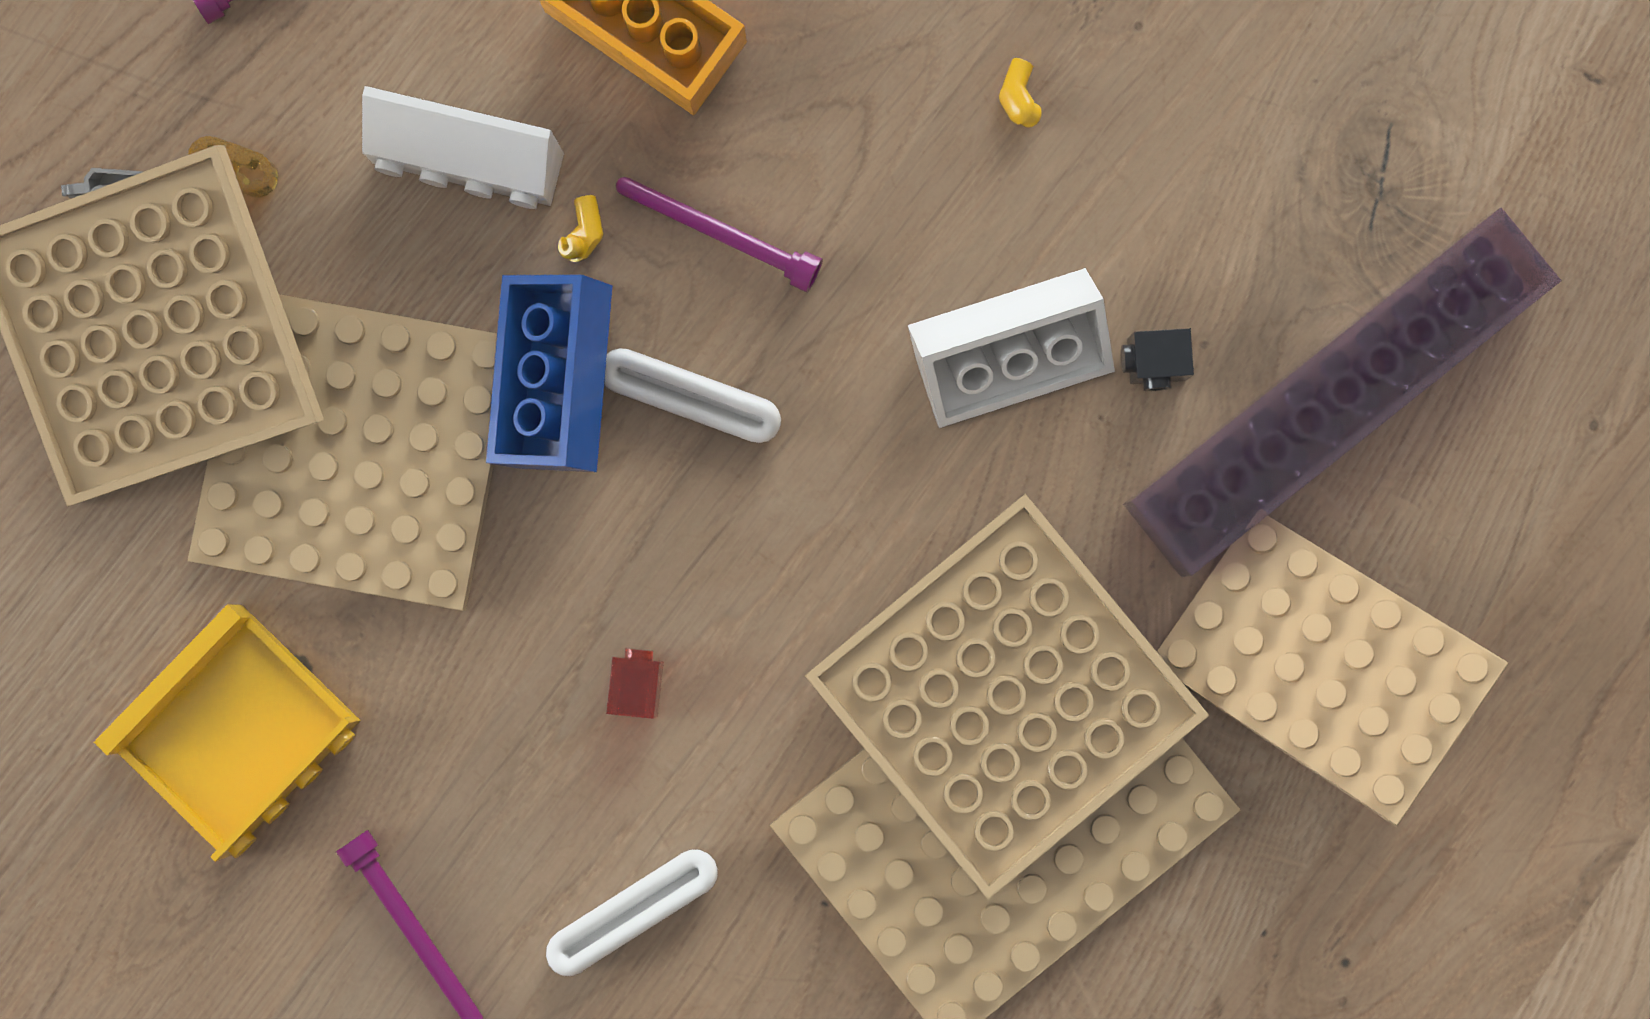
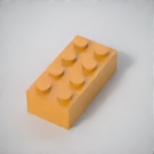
M540 0L545 13L693 116L747 43L745 25L709 0Z

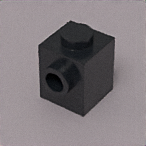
M1191 328L1133 332L1127 338V345L1121 346V367L1123 373L1130 374V384H1143L1144 391H1162L1172 389V382L1186 381L1194 375Z

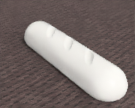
M619 348L607 354L604 384L613 392L751 442H767L774 438L780 429L781 416L779 410L767 399L629 349Z
M701 850L683 852L557 932L547 945L546 958L549 966L554 972L562 976H574L582 973L586 968L699 896L707 893L717 880L718 868L715 860L708 853Z

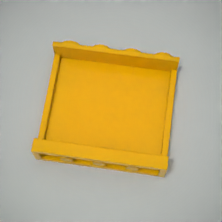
M227 604L94 743L106 755L119 754L216 849L210 856L216 862L231 855L235 859L241 856L256 841L257 838L252 833L264 820L268 824L272 823L288 808L290 803L286 800V797L297 786L301 790L305 789L320 775L323 769L318 764L330 752L337 755L351 743L356 736L351 730L361 720L243 605Z

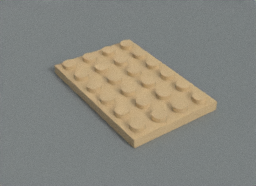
M1258 509L1251 515L1157 650V653L1186 688L1396 827L1401 823L1508 667V662Z

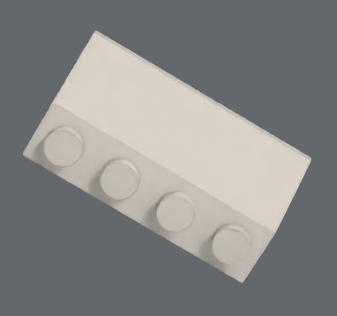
M364 87L362 95V153L375 164L374 169L376 171L394 177H402L403 171L420 175L419 180L421 182L441 188H446L448 182L464 185L465 192L482 198H492L493 193L510 196L509 202L524 208L536 209L538 203L551 206L564 155L551 130L372 87Z
M1085 268L908 325L916 361L939 428L1115 372L1104 299Z

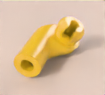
M1013 58L1000 90L999 100L1011 121L1017 125L1022 124L1024 127L1030 128L1035 126L1042 116L1041 107L1034 103L1026 89L1034 66L1026 60Z
M586 195L574 199L578 225L567 237H561L558 242L559 254L572 262H580L588 258L603 238L598 203L594 195Z

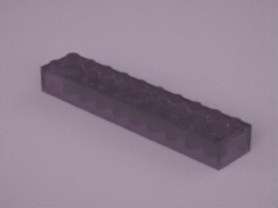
M1502 207L1497 209L1462 234L1123 505L1181 577L1192 576L1562 280Z

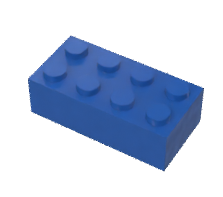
M502 275L486 463L518 469L597 472L613 285L585 275Z

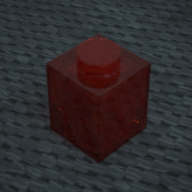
M625 648L624 657H612L606 714L651 719L658 717L664 661L653 660V651Z

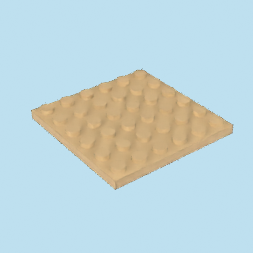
M214 145L0 225V331L67 507L324 420L225 145Z
M279 294L324 420L208 459L188 561L466 611L494 464L486 463L497 333Z
M1026 494L1015 501L805 675L988 900L1209 716L1206 710Z

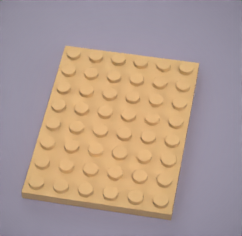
M1182 738L989 900L864 748L770 823V827L923 1019H986L1240 811V808Z

